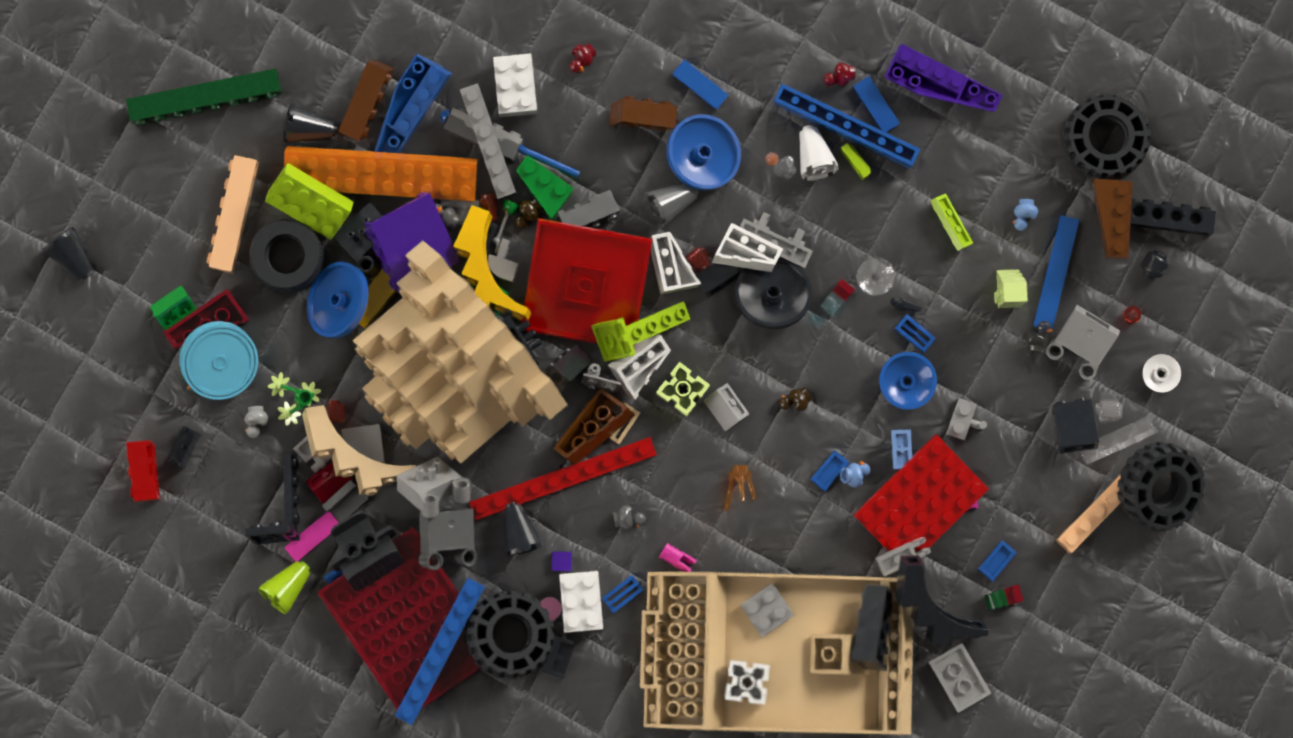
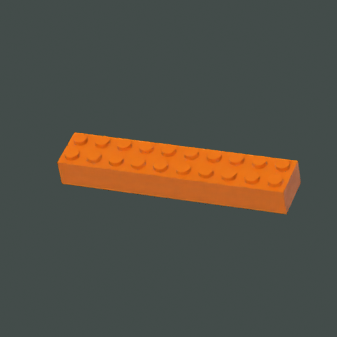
M287 146L284 152V167L289 163L340 193L417 197L418 194L427 192L430 193L432 199L475 201L478 158Z

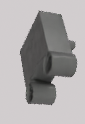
M455 508L439 510V514L434 518H426L419 512L421 542L419 564L423 568L439 569L443 559L438 551L455 550L453 557L457 564L473 566L476 563L477 553L475 552L473 509ZM467 553V559L464 561V555ZM432 556V563L429 564V558Z

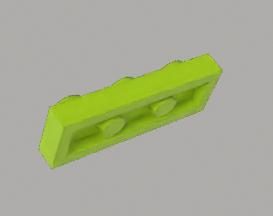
M943 194L931 200L934 211L937 213L957 251L972 245L973 242L948 196Z

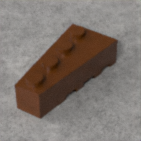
M376 60L367 61L338 132L358 141L368 136L370 131L369 124L377 115L378 110L376 109L384 98V92L392 79L394 68Z

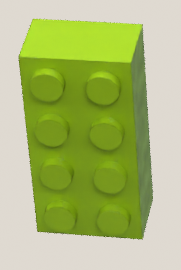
M289 163L285 165L268 190L265 200L268 204L297 221L306 224V226L332 240L351 213L353 205L352 200Z

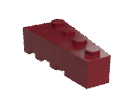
M226 289L163 333L172 346L177 348L183 345L190 333L204 324L223 321L239 325L250 320L229 289Z

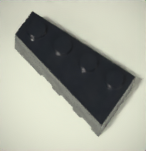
M865 584V589L861 594L862 606L858 611L859 623L854 633L855 645L852 647L851 657L854 662L864 669L887 671V664H884V656L888 655L889 652L886 637L890 635L891 627L888 618L892 617L894 591L888 586Z

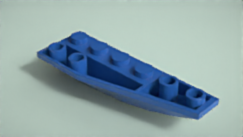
M419 54L414 56L395 87L374 152L401 153L452 76L451 72Z

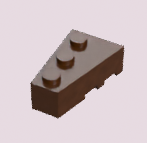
M624 96L623 99L611 103L609 126L624 124L628 128L638 126L645 127V129L670 131L676 127L677 106L671 105V102L668 101L653 103L652 99H642V101L635 100V97Z

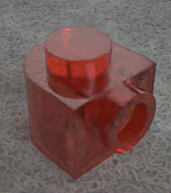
M696 246L685 256L686 260L697 272L701 269L704 271L712 264L709 261L708 252L703 247L699 249Z
M339 400L327 401L326 412L332 424L345 423L344 403H339Z

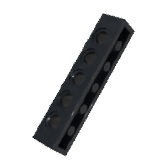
M1132 197L1130 226L1211 236L1214 234L1216 211H1212L1211 207L1200 206V209L1192 208V205L1181 204V207L1173 206L1172 202L1156 204L1154 200L1143 199V202L1135 201V198ZM1134 208L1141 209V217H1137L1133 214ZM1153 210H1158L1161 213L1160 219H1155L1152 216ZM1173 212L1179 214L1180 220L1178 222L1172 220L1171 214ZM1191 215H1196L1199 218L1198 224H1193L1190 221Z

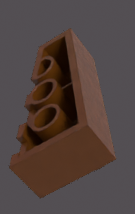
M1094 179L1091 184L1095 196L1105 258L1125 261L1129 254L1133 181Z
M600 387L554 446V449L572 464L576 465L632 419L635 414Z

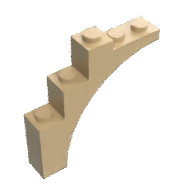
M324 405L305 408L302 414L312 458L319 457V459H323L331 455L336 476L350 477L355 473L360 495H375L379 492L382 484L384 486L391 485L397 481L398 474L416 467V465L397 466L384 464L358 453L336 432L328 418Z

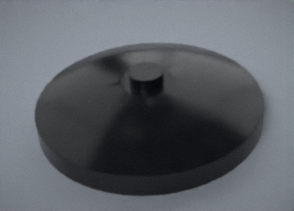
M778 258L772 272L744 268L737 279L735 287V300L741 314L752 324L765 329H784L796 324L807 313L812 298V288L806 273L795 263L783 258Z

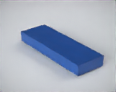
M685 59L672 74L715 110H718L729 96Z
M870 76L853 86L880 130L887 133L900 125Z

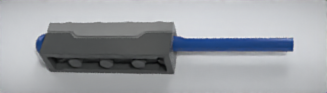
M459 107L458 110L453 108L452 111L444 110L441 113L440 119L445 124V132L480 147L467 110ZM493 123V128L505 159L514 162L517 154L521 153L578 178L580 171L524 147L520 134L514 131L508 133L503 130L504 127Z

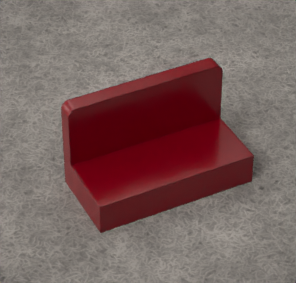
M331 462L306 480V482L319 500L325 504L350 480H354L351 476H336L333 462Z

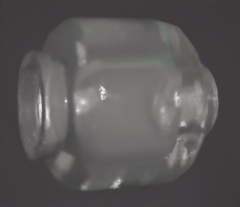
M1102 397L1100 403H1096L1095 415H1099L1100 421L1117 422L1119 418H1122L1123 403H1120L1118 398Z

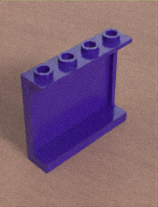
M422 192L411 202L371 223H364L367 228L365 229L366 235L369 239H372L374 243L373 250L378 257L380 256L382 261L381 267L390 278L389 284L396 292L401 290L397 282L411 271L408 266L409 260L405 255L422 241L440 254L449 268L461 262L430 193Z

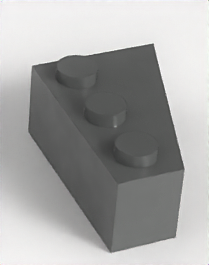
M608 190L589 198L588 201L573 205L571 209L558 211V217L562 223L597 228L601 225L600 222L606 219L608 222L616 219L620 210L611 191Z

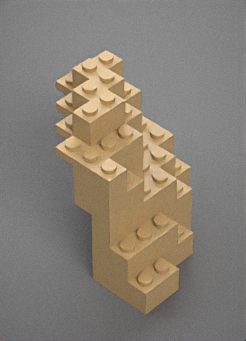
M424 241L420 242L405 255L409 260L408 266L411 271L397 282L401 289L399 293L403 298L353 340L357 346L355 348L356 352L361 357H365L364 363L370 370L373 369L374 371L373 375L375 378L362 388L366 393L364 398L367 402L373 405L380 414H384L383 420L389 426L391 425L397 434H402L400 439L406 446L411 445L416 450L426 440L430 439L433 443L436 442L442 452L445 451L451 460L455 458L460 464L509 421L513 423L518 422L521 426H524L537 414L540 416L545 415L548 419H552L567 406V403L553 382L539 370L525 347L514 339L507 327L494 316L488 305L477 297L470 285L453 272L442 256Z

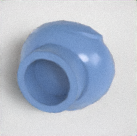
M1019 200V205L1014 209L1017 219L1012 222L1015 228L1020 231L1025 230L1028 225L1025 218L1035 219L1037 217L1038 208L1034 205V200Z
M860 461L859 464H849L841 470V481L854 488L860 487L863 484V476H867L870 473V466L863 461Z

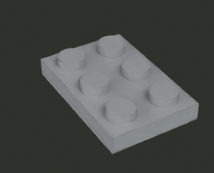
M963 643L928 662L957 713L992 694Z

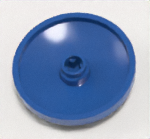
M704 114L690 116L681 121L672 130L667 141L666 154L671 170L681 182L691 188L705 191L720 188L734 177L740 166L741 148L739 140L730 126L717 117Z
M336 262L327 266L319 273L311 286L307 300L308 319L312 328L318 334L332 339L341 338L352 332L359 324L368 302V284L363 272L352 264Z

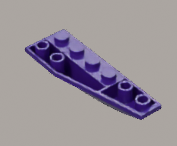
M902 43L897 47L884 77L917 95L991 112L996 111L1003 96L993 89Z

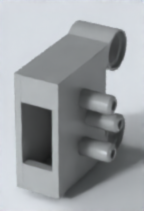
M1077 305L1057 337L1049 342L1046 353L1050 359L1058 360L1063 356L1065 348L1071 350L1085 359L1079 370L1080 376L1085 380H1091L1096 376L1098 366L1117 339L1120 331ZM1058 346L1061 351L1054 352L1051 347ZM1091 366L1094 371L1086 372L1084 367Z
M436 457L398 474L397 491L415 505L424 517L434 518L439 514L440 500L453 495V500L457 503H466L470 500V481L467 478L461 477L444 461Z

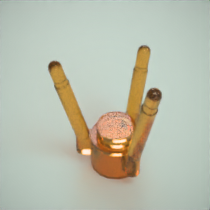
M732 466V472H729L730 479L725 511H728L734 479L735 482H739L742 503L745 501V481H748L753 500L757 499L751 479V471H748V466Z

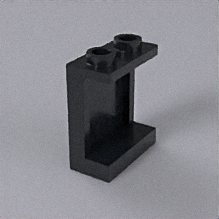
M1080 398L1074 402L1059 401L1053 404L1052 414L1055 417L1060 454L1098 449L1099 437L1092 400Z

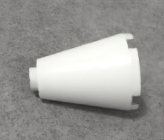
M812 125L803 127L799 133L802 179L807 177L808 181L819 180L828 177L827 173L833 171V174L839 169L838 163L818 128Z

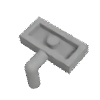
M958 398L946 435L964 441L969 426L984 430L987 427L985 421L979 422L972 419L977 404Z

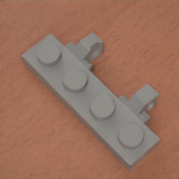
M763 212L760 221L755 219L754 222L743 219L740 225L741 228L783 248L779 257L791 261L800 267H806L813 250L804 247L805 242L802 241L805 233L804 230L798 228L794 238L789 237L787 239L770 231V227L766 226L771 216L770 214Z

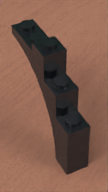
M919 555L900 556L895 598L900 606L912 607L910 617L916 626H927L926 637L931 645H950L951 638L961 639L962 637L979 638L981 636H988L989 629L983 620L966 619L952 615L932 601L925 583V564Z

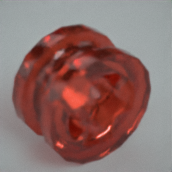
M1130 306L1123 312V318L1127 323L1134 324L1140 320L1141 311L1136 306ZM1134 310L1137 318L1134 317L1131 320L1128 318L1130 316H1127V312Z

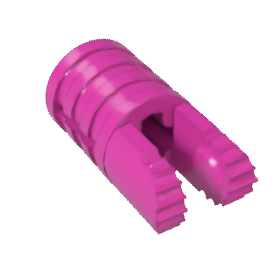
M669 543L666 544L659 556L660 559H663L682 572H691V568L680 562V559L690 565H695L697 561L686 553L679 551V549L674 548Z

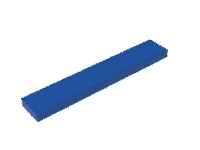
M1062 215L1059 218L1035 315L1034 327L1046 330L1053 329L1079 224L1078 219Z

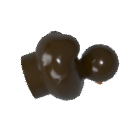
M534 198L520 203L519 210L523 215L515 218L514 223L516 227L520 229L527 227L528 221L534 222L538 219L539 213L543 209Z
M804 387L800 390L793 389L790 391L789 397L782 396L779 406L783 410H788L793 403L797 411H804L807 409L808 403L812 401V398Z

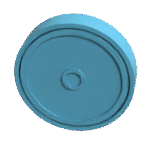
M216 321L204 324L190 333L182 345L179 365L184 379L196 393L205 398L222 400L240 394L251 384L258 369V352L254 342L240 327L229 322Z

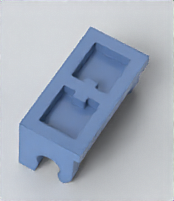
M911 429L891 430L893 470L901 469L912 457Z

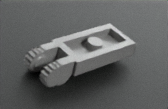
M920 537L876 557L875 560L882 575H889L899 569L900 556L919 555L923 557L931 552L930 548H923L916 553L914 551L915 547L922 545L926 541L925 537Z

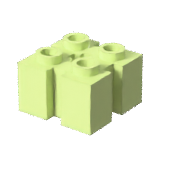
M679 362L670 373L673 379L670 383L665 380L656 392V395L667 403L671 400L676 403L674 408L687 417L696 406L693 400L696 396L701 399L710 387V384L699 376L696 379L690 376L692 371ZM680 385L682 387L683 385L687 386L686 394L679 393L680 389L678 387Z

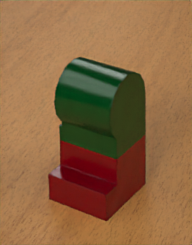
M1019 584L984 595L988 610L1024 601Z

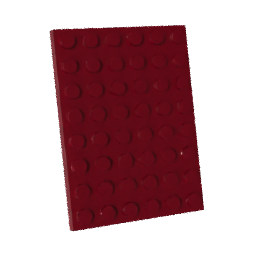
M414 527L393 540L397 550L404 559L402 565L398 568H395L387 575L382 576V578L359 591L354 590L343 574L317 592L397 710L459 595V592L442 567L432 570L423 568L419 564L421 542L420 535ZM432 556L429 558V564L432 563ZM466 624L421 709L481 668L474 663L475 660L467 651L469 648L468 644L465 643V636H467Z

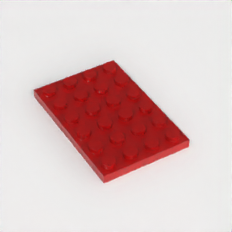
M935 434L853 515L888 551L920 537H925L926 541L914 548L916 553L923 548H930L989 488Z

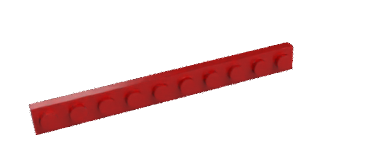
M648 437L469 503L473 509L475 520H479L503 511L506 508V504L517 502V505L654 457L657 454L651 438Z

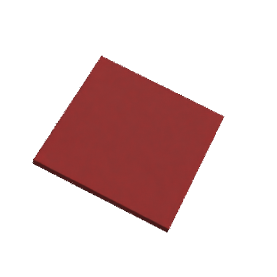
M539 218L524 307L528 308L531 312L528 319L531 326L524 331L533 329L536 333L598 344L592 325L623 318L626 326L638 321L653 239Z

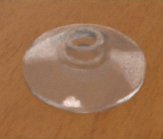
M879 257L869 258L858 268V285L867 294L882 295L888 292L894 284V269L885 259ZM873 274H877L879 276V279L877 281H874L872 279Z

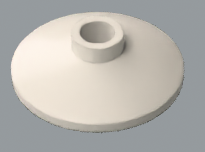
M1158 354L1148 359L1145 363L1143 379L1151 390L1161 393L1168 392L1178 385L1181 379V369L1173 357ZM1160 370L1164 372L1162 378L1157 375Z

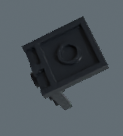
M291 452L283 454L285 525L270 523L269 526L264 527L262 525H251V528H244L245 537L255 545L300 541V533L297 531V525L300 524V516L297 513L299 496L296 491V487H299V479L296 476V469H298L299 463L298 458Z

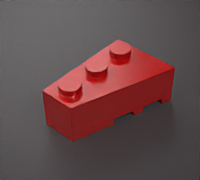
M150 440L126 442L127 459L130 466L128 473L129 479L132 481V487H130L131 498H134L135 502L160 500L155 442Z

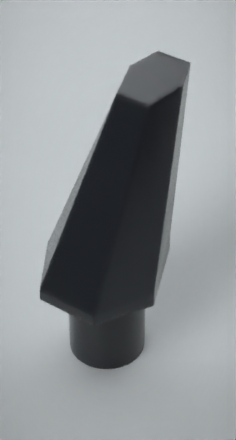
M892 298L890 300V304L898 310L921 311L920 306L903 298Z

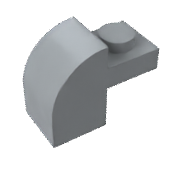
M502 239V242H498L494 253L497 256L489 254L488 263L494 276L513 284L519 264L505 259L510 241Z

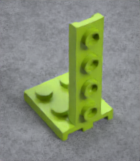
M683 301L627 326L623 318L594 324L592 329L604 362L635 355L634 344L688 321L690 316Z

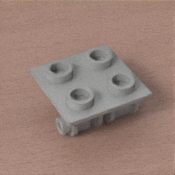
M596 363L590 365L587 374H583L581 383L590 389L601 387L606 392L614 394V392L618 393L621 386L620 382L599 377L601 368Z

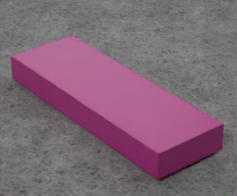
M326 512L300 534V541H291L284 548L295 562L300 561L331 535V529L339 522L331 512Z

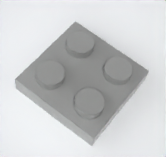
M773 583L740 605L761 637H764L794 616V613Z

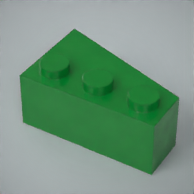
M528 155L516 170L522 182L532 193L550 220L553 221L558 215V211L564 207L574 193V188Z

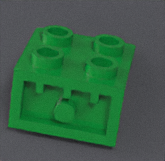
M179 286L150 306L153 315L165 331L197 310L182 286Z

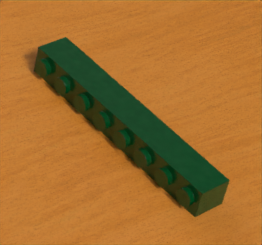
M275 68L128 98L126 102L131 123L136 124V126L146 125L147 121L155 120V122H162L166 120V117L181 118L190 112L192 114H200L205 109L211 108V111L222 109V106L225 105L235 107L241 105V102L244 101L254 103L260 101L259 98L267 97V99H274L278 97V94H282L278 71Z

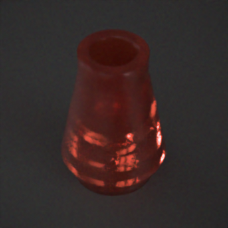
M495 193L480 195L481 200L479 202L481 208L490 212L492 215L491 221L497 220L498 198H496Z

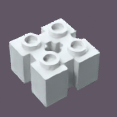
M730 660L728 676H733L732 684H727L725 699L742 701L743 697H749V703L766 704L767 689L763 688V682L769 681L770 665L753 663V668L747 667V662ZM747 677H750V680L753 681V685H750V688H746V684H743V680H747Z

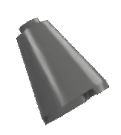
M682 183L648 191L643 197H647L644 203L651 219L659 222L656 224L658 227H663L697 199L699 192L697 189Z

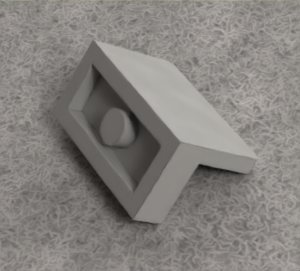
M728 383L704 399L705 404L725 431L749 415V412Z

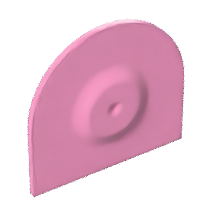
M547 597L541 601L540 605L549 612L548 617L550 621H554L559 617L562 607L556 598Z

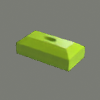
M847 143L841 147L840 152L860 178L865 180L869 177L870 167L854 146Z

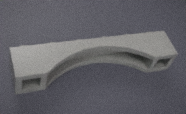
M478 83L460 89L497 198L516 193Z

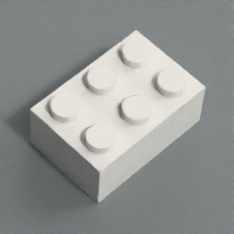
M521 54L493 57L499 117L537 114L532 55Z
M598 571L559 574L564 632L603 629Z

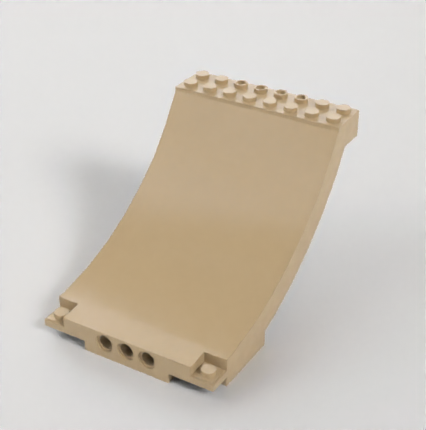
M648 572L647 610H642L640 688H645L644 727L700 730L911 734L913 620L910 615L912 607L900 606L896 600L897 578L713 572ZM773 583L794 613V616L764 637H761L740 605ZM865 584L888 586L894 591L892 617L888 618L891 627L890 635L886 637L889 652L888 655L884 656V664H887V671L864 669L854 662L851 657V650L855 645L854 633L859 623L858 611L862 606L861 594L865 589ZM730 660L747 662V667L753 668V663L770 665L769 681L763 682V688L767 689L766 704L749 703V697H743L742 701L725 699L727 684H732L733 676H728ZM747 677V680H743V684H746V688H750V685H753V681L750 680V677Z

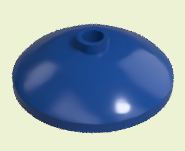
M902 352L892 356L884 364L879 376V385L883 396L893 406L906 410L916 409L925 405L934 395L937 387V375L931 362L924 356L914 352ZM908 378L911 381L910 385H905L904 379Z

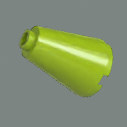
M296 561L260 585L258 591L265 600L268 599L275 609L282 614H287L310 576V567L303 561L300 563Z

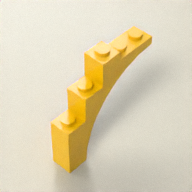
M472 205L453 246L459 256L468 258L462 276L468 284L476 286L475 294L488 305L491 311L494 306V310L500 313H505L506 311L511 313V316L515 319L522 320L524 318L528 320L531 315L529 309L507 296L496 284L490 272L487 261L486 241L492 215L489 211Z

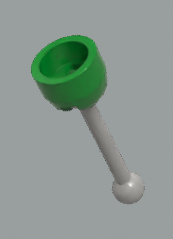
M505 199L502 207L505 216L497 236L493 239V244L497 245L500 242V236L508 216L516 213L519 207L518 204Z

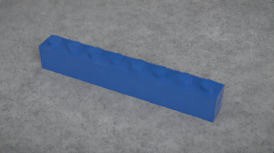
M784 84L781 85L774 99L773 105L908 169L912 168L920 151V148Z
M469 577L467 578L395 717L411 725L413 724L485 588L484 585Z

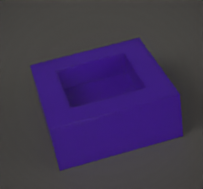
M552 552V571H572V552Z

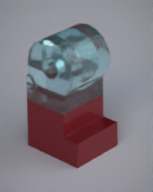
M841 278L820 308L832 317L855 289Z

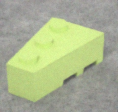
M996 270L997 290L994 292L995 304L998 303V308L1022 307L1028 300L1027 282L1022 277L1020 270Z

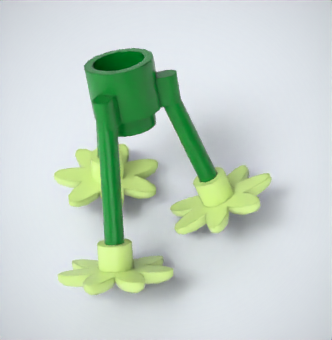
M282 372L279 373L278 378L271 376L274 383L269 384L268 388L273 389L272 396L279 393L283 397V390H288L295 393L294 399L298 404L297 406L293 404L290 407L288 402H284V408H277L282 413L278 419H285L286 426L290 424V421L297 424L298 422L295 417L300 416L301 413L296 411L303 409L304 405L310 406L312 400L319 402L316 394L320 393L321 390L314 389V382L309 387L305 382H302L304 390L286 385L290 378L283 379Z

